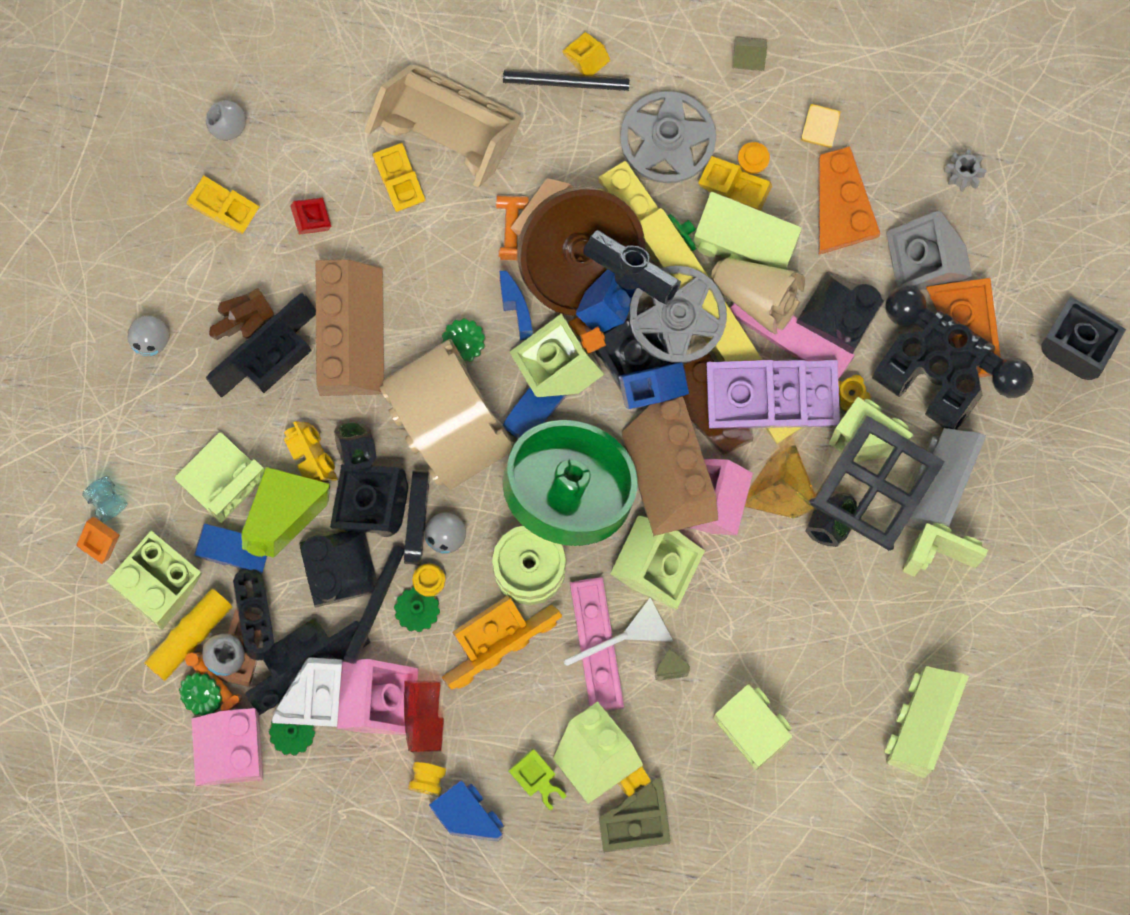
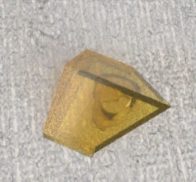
M796 445L790 446L768 460L748 491L745 507L793 519L814 509L810 505L809 500L814 498L816 494Z

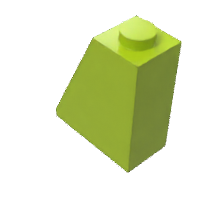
M266 467L242 531V549L247 550L254 556L274 558L328 505L330 484Z

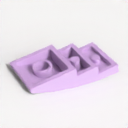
M837 360L707 362L709 428L838 426L840 423Z

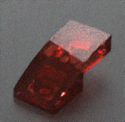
M404 681V722L407 746L410 752L442 751L444 718L438 716L440 682Z

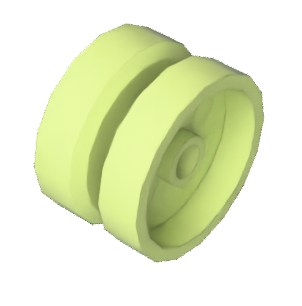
M519 526L504 534L495 546L492 563L496 584L505 596L508 595L514 602L525 605L544 603L556 595L564 583L566 558L561 544L547 541L533 534L524 526ZM526 561H533L534 567H533V568H526V567H524V566H526V565H525V562H526Z

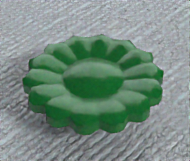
M669 214L668 218L690 250H696L697 248L689 236L696 230L690 220L681 225L674 216Z
M463 318L460 321L454 320L452 325L446 326V332L442 334V343L451 339L465 362H472L475 357L481 355V350L485 348L484 340L486 337L482 333V327L477 326L475 321H468V319Z
M414 587L411 590H404L403 595L397 597V604L394 606L396 611L395 618L400 621V626L406 627L409 632L415 630L420 633L424 629L428 630L432 624L437 622V616L440 614V609L438 608L439 601L434 596L426 597L419 594Z
M195 672L193 675L188 674L186 679L181 681V688H179L180 701L194 715L204 716L212 714L221 706V688L216 685L215 679L209 678L208 674Z
M271 721L272 727L268 732L271 735L270 742L275 745L276 751H282L284 755L292 754L296 756L299 752H306L307 747L313 744L312 738L315 737L314 725L272 723Z

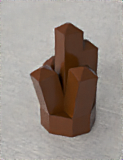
M257 288L246 295L219 302L218 312L226 318L212 325L209 335L219 340L224 336L230 337L241 330L242 337L249 339L275 315L264 295Z

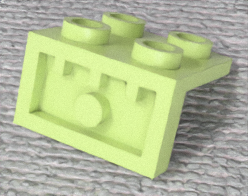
M218 433L176 475L175 479L222 523L260 485L265 470L255 459L251 461L222 433Z
M926 523L915 540L902 572L915 577L920 569H927L936 552L976 568L986 557L988 549L983 548L982 542L969 536L960 538L951 534L952 530L940 523L930 525Z

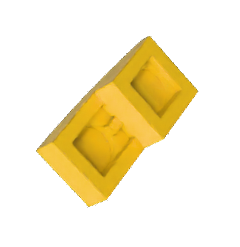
M403 143L372 154L395 212L426 202Z
M711 156L698 182L700 187L709 192L712 191L759 211L762 210L772 189L770 181L742 172L739 165Z
M204 175L186 202V205L240 234L245 232L260 207L234 190L228 191Z

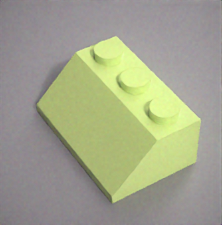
M711 191L693 243L700 253L709 257L717 255L724 259L733 258L787 270L797 247L802 227Z
M928 666L921 671V674L914 673L908 691L913 693L909 705L903 703L896 722L901 723L897 736L891 734L884 753L889 754L887 764L921 778H925L934 770L969 676Z

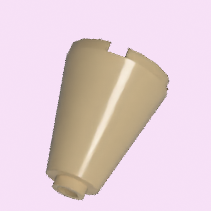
M726 258L723 262L718 261L711 274V278L714 279L713 282L721 293L774 334H778L777 329L783 330L788 325L800 303L799 300L795 299L797 291L799 289L804 292L805 277L803 274L733 258Z

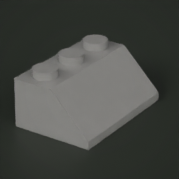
M946 428L943 429L939 437L933 435L927 451L944 460L945 463L906 525L920 531L926 523L930 525L940 523L947 527L950 526L986 435ZM922 464L916 475L914 483H916L917 479L919 478L920 474L925 468V466Z

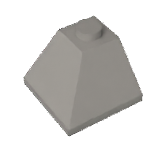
M935 211L886 231L897 287L912 286L918 290H925L927 286L956 283L972 277L966 245L941 211Z

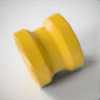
M414 762L412 768L415 772L414 779L409 782L408 789L422 794L441 796L442 788L440 787V781L445 776L446 769L433 764Z
M641 766L617 784L627 797L635 794L636 788L640 785H648L651 780Z

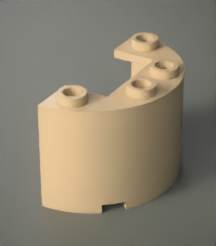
M448 339L384 379L383 385L380 387L385 399L393 406L388 410L391 417L398 426L403 424L409 434L405 437V440L414 454L418 452L422 454L431 467L428 471L434 482L438 486L444 484L449 490H452L510 454L514 446L502 423L494 417L467 372L466 368L468 366L451 339Z

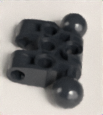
M912 286L897 287L889 293L885 302V310L893 323L901 326L916 324L924 330L922 332L901 334L876 368L872 379L898 397H901L920 374L927 375L933 384L942 386L925 413L927 417L946 429L958 430L983 396L979 377L982 369L992 375L993 386L1002 396L1018 398L1025 395L1031 389L1034 382V373L1026 361L1016 357L1000 358L993 353L995 350L993 344L970 330L967 326L961 324L942 310L935 314L927 309L924 295ZM957 335H963L968 339L966 345L961 348H954L950 345L952 338ZM917 343L922 346V349L918 355L908 356L905 354V349L908 345ZM938 361H943L948 364L947 371L940 375L932 373V366ZM965 379H970L975 382V387L971 392L963 393L958 390L959 383Z

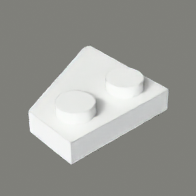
M308 658L274 710L272 723L337 727L342 660Z

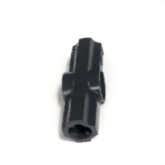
M597 230L590 237L584 248L583 254L615 273L617 284L625 289L639 288L668 305L679 290L681 281L649 262V254L639 246L625 247Z

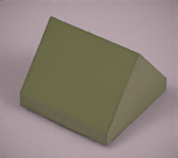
M735 37L733 68L764 71L767 40Z
M669 648L656 670L655 680L662 681L687 677L690 672V666Z

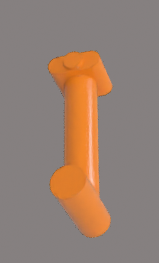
M497 196L496 208L506 209L504 247H500L499 250L500 260L517 261V234L511 227L518 218L519 209L524 210L528 205L529 197Z
M579 317L568 322L581 337V344L587 354L606 346L604 342L605 337L599 327L591 330Z
M194 652L186 655L185 662L188 666H192L200 674H208L209 678L215 679L216 685L221 688V702L223 703L221 711L232 710L242 701L241 695H233L221 679L209 671L204 664L202 653Z

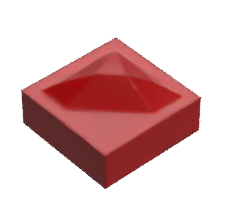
M323 197L293 201L290 205L299 235L324 232L332 227Z

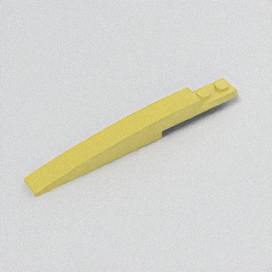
M626 160L599 176L598 181L603 189L624 201L636 214L644 232L645 249L657 267L686 266L708 276L664 210L657 207ZM670 274L681 281L679 290L695 279L687 275ZM709 290L702 308L719 320L718 306L712 292ZM725 302L727 311L725 330L717 345L712 349V352L719 362L762 360ZM702 336L703 339L706 341L707 344H708V343L712 340V338H713V337H705V336ZM804 427L765 429L777 445Z

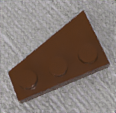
M710 353L697 360L683 365L689 394L684 395L683 398L690 419L696 425V428L724 455L752 442L753 436L749 428H709L707 362L714 361Z

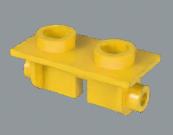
M293 422L295 427H291L284 432L286 436L284 442L294 460L305 456L306 460L297 465L302 477L323 482L322 480H338L334 472L335 464L332 458L324 452L320 444L321 436L318 430L308 422Z

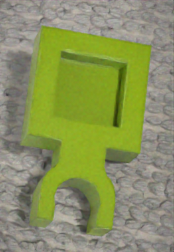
M531 749L508 769V772L530 797L539 791L542 802L550 811L554 808L548 802V795L551 792H557L562 799L567 797L559 787L549 783V780L556 774L534 749Z

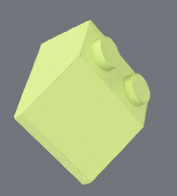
M638 516L610 574L629 588L671 608L678 609L705 550L679 531L653 536L648 518Z
M598 701L570 720L553 758L587 804L643 766L631 741Z

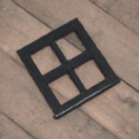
M865 414L815 497L811 498L809 503L814 508L886 550H893L894 543L945 461ZM870 433L894 447L877 475L853 461ZM902 452L925 465L924 470L909 493L885 480ZM845 473L869 486L853 514L829 500ZM877 492L901 505L885 532L861 519Z

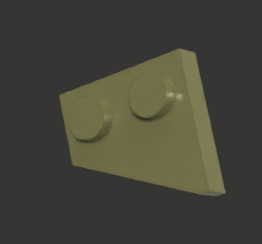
M656 778L649 785L599 818L603 853L671 843L662 778Z

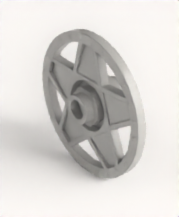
M661 91L643 97L630 108L622 123L620 140L623 154L636 172L655 182L677 183L697 175L708 164L715 148L716 131L710 114L697 100L683 93ZM664 100L657 116L638 112L649 103ZM683 103L695 109L705 122L685 120ZM628 128L644 141L635 157L632 155L628 144ZM709 140L705 155L694 166L690 148ZM665 160L677 174L662 175L648 169Z
M686 266L661 268L669 274H682L694 277L695 279L678 290L668 305L652 297L655 306L638 316V302L643 291L637 288L632 296L629 308L632 331L639 344L658 359L672 363H686L697 360L709 353L723 335L727 319L724 298L716 284L708 276L696 269ZM709 290L717 303L719 320L702 308ZM643 333H663L667 353L654 347L644 337ZM692 335L713 337L702 349L686 355Z

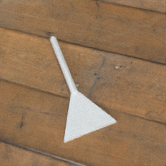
M649 598L624 633L566 659L564 664L569 666L623 640L673 642L653 601Z

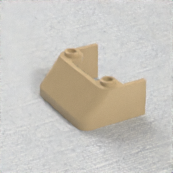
M409 65L380 86L364 132L371 134L378 127L382 126L387 133L401 136L413 130L466 156L464 163L468 167V171L476 176L473 186L479 188L496 171L522 119L516 112L421 66Z

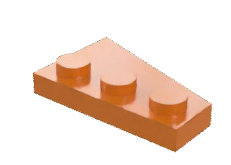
M850 146L821 154L819 156L818 255L878 238L880 230Z
M991 278L926 287L937 312L942 310L995 346L993 353L1001 358ZM957 335L952 338L955 348L963 347L968 341L963 335ZM983 369L979 373V377L992 376Z

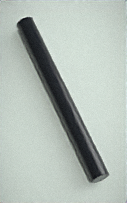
M503 71V83L629 91L630 78Z
M394 545L346 651L344 659L349 663L356 664L404 555V548Z

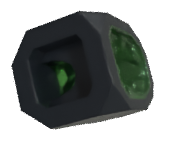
M355 421L338 425L334 430L335 442L344 465L353 470L370 467L377 456L374 439L368 426Z
M837 493L829 499L852 514L857 508V502L851 494ZM817 509L814 510L805 532L815 542L825 546L838 547L847 539L851 529Z

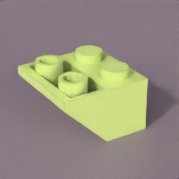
M857 397L835 428L829 445L842 453L865 414L908 440L911 439L913 434L908 431L909 427L903 421L894 417L890 419L881 413L882 409L875 402L869 399L863 401ZM870 433L853 461L860 462L888 457L894 447Z
M150 531L108 578L107 582L154 624L163 629L184 606L202 573L154 532Z
M748 684L723 706L713 719L752 767L757 770L789 743L792 738L789 731L792 728L781 714L775 716L767 707L770 701L758 687L753 690Z

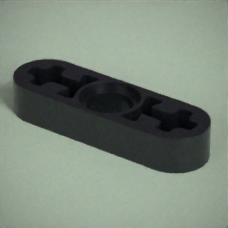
M413 470L404 564L421 565L430 482L429 471Z
M242 569L234 576L233 586L246 655L253 660H265L274 651V635L263 577L255 569ZM245 581H251L253 597L247 598V590L244 586ZM250 608H258L263 612V616L258 620L252 621L247 619L244 613ZM260 630L261 641L263 642L262 648H257L255 644L254 631Z

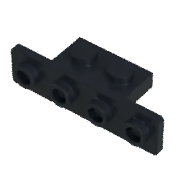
M304 293L297 295L206 376V380L220 397H224L245 377L264 394L312 351L309 345L296 334L299 329L316 315V309Z
M313 618L276 642L272 655L263 660L272 676L245 693V696L259 715L280 703L308 658L340 659L344 661V656L359 622L354 621L329 638L316 618ZM368 637L363 648L370 643V639Z

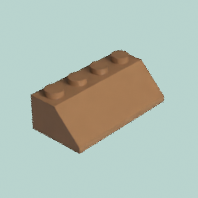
M348 259L315 260L316 386L319 396L381 395L380 387L383 385L384 380L383 269Z
M683 396L649 405L622 432V437L626 450L636 469L638 488L653 536L718 521L716 494Z

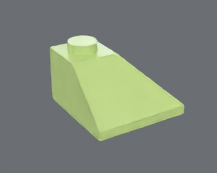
M562 314L510 351L511 356L537 397L579 394L605 375L592 353L587 354L581 344L582 340Z

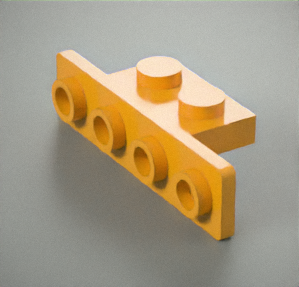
M507 595L452 632L469 659L442 676L443 681L451 690L456 687L460 689L467 686L473 681L474 675L484 669L490 670L496 667L502 661L501 658L511 651L516 652L523 649L529 644V639L539 632L546 633L557 625V620L562 618V614L556 607L549 605L527 621H524L515 604Z

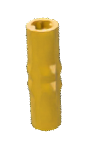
M211 588L190 613L182 618L178 626L171 630L167 638L148 657L144 664L163 681H166L185 660L186 655L193 653L198 645L207 638L211 630L231 610L232 605Z

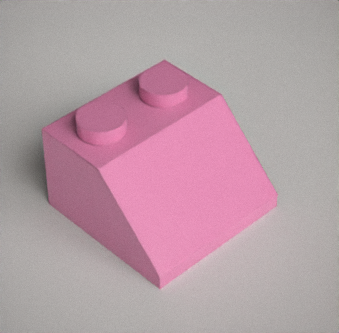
M704 459L716 494L718 521L689 528L711 534L737 535L753 473L730 460Z
M372 659L357 660L356 664L347 661L342 662L337 729L360 733L414 735L418 668Z
M255 708L220 711L192 719L195 786L263 780L260 718Z

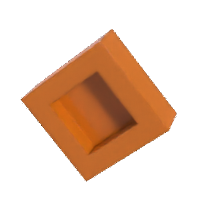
M92 517L86 522L76 546L103 564L109 560L120 534L96 517Z

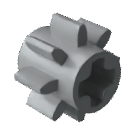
M967 150L966 154L962 156L954 153L951 158L953 164H947L944 171L951 174L948 184L957 185L960 187L961 192L970 185L977 189L980 183L978 178H983L986 174V170L980 168L983 158H976L971 155L970 150Z

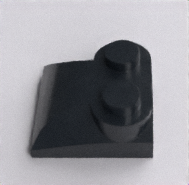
M827 272L796 323L853 355L885 300L882 299L880 292L871 285L861 284L857 286Z
M1070 296L1043 340L1041 349L1049 360L1084 380H1093L1098 378L1103 372L1126 329Z
M643 307L637 310V316L649 308ZM629 314L623 324L603 332L606 346L595 350L596 355L601 358L620 391L619 375L674 364L654 357L639 344L632 331ZM643 333L644 337L654 347L667 353L663 333Z
M341 464L330 528L376 533L382 537H390L396 534L403 523L408 495V482L405 470L400 467L370 466L364 469L353 470Z
M346 531L328 536L316 535L308 538L306 541L299 542L315 608L373 593L377 580L364 532Z

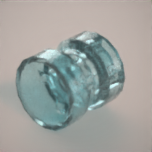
M109 476L96 480L82 493L87 503L93 504L96 508L95 514L101 522L114 518L128 505L122 494H117L114 490L115 484Z

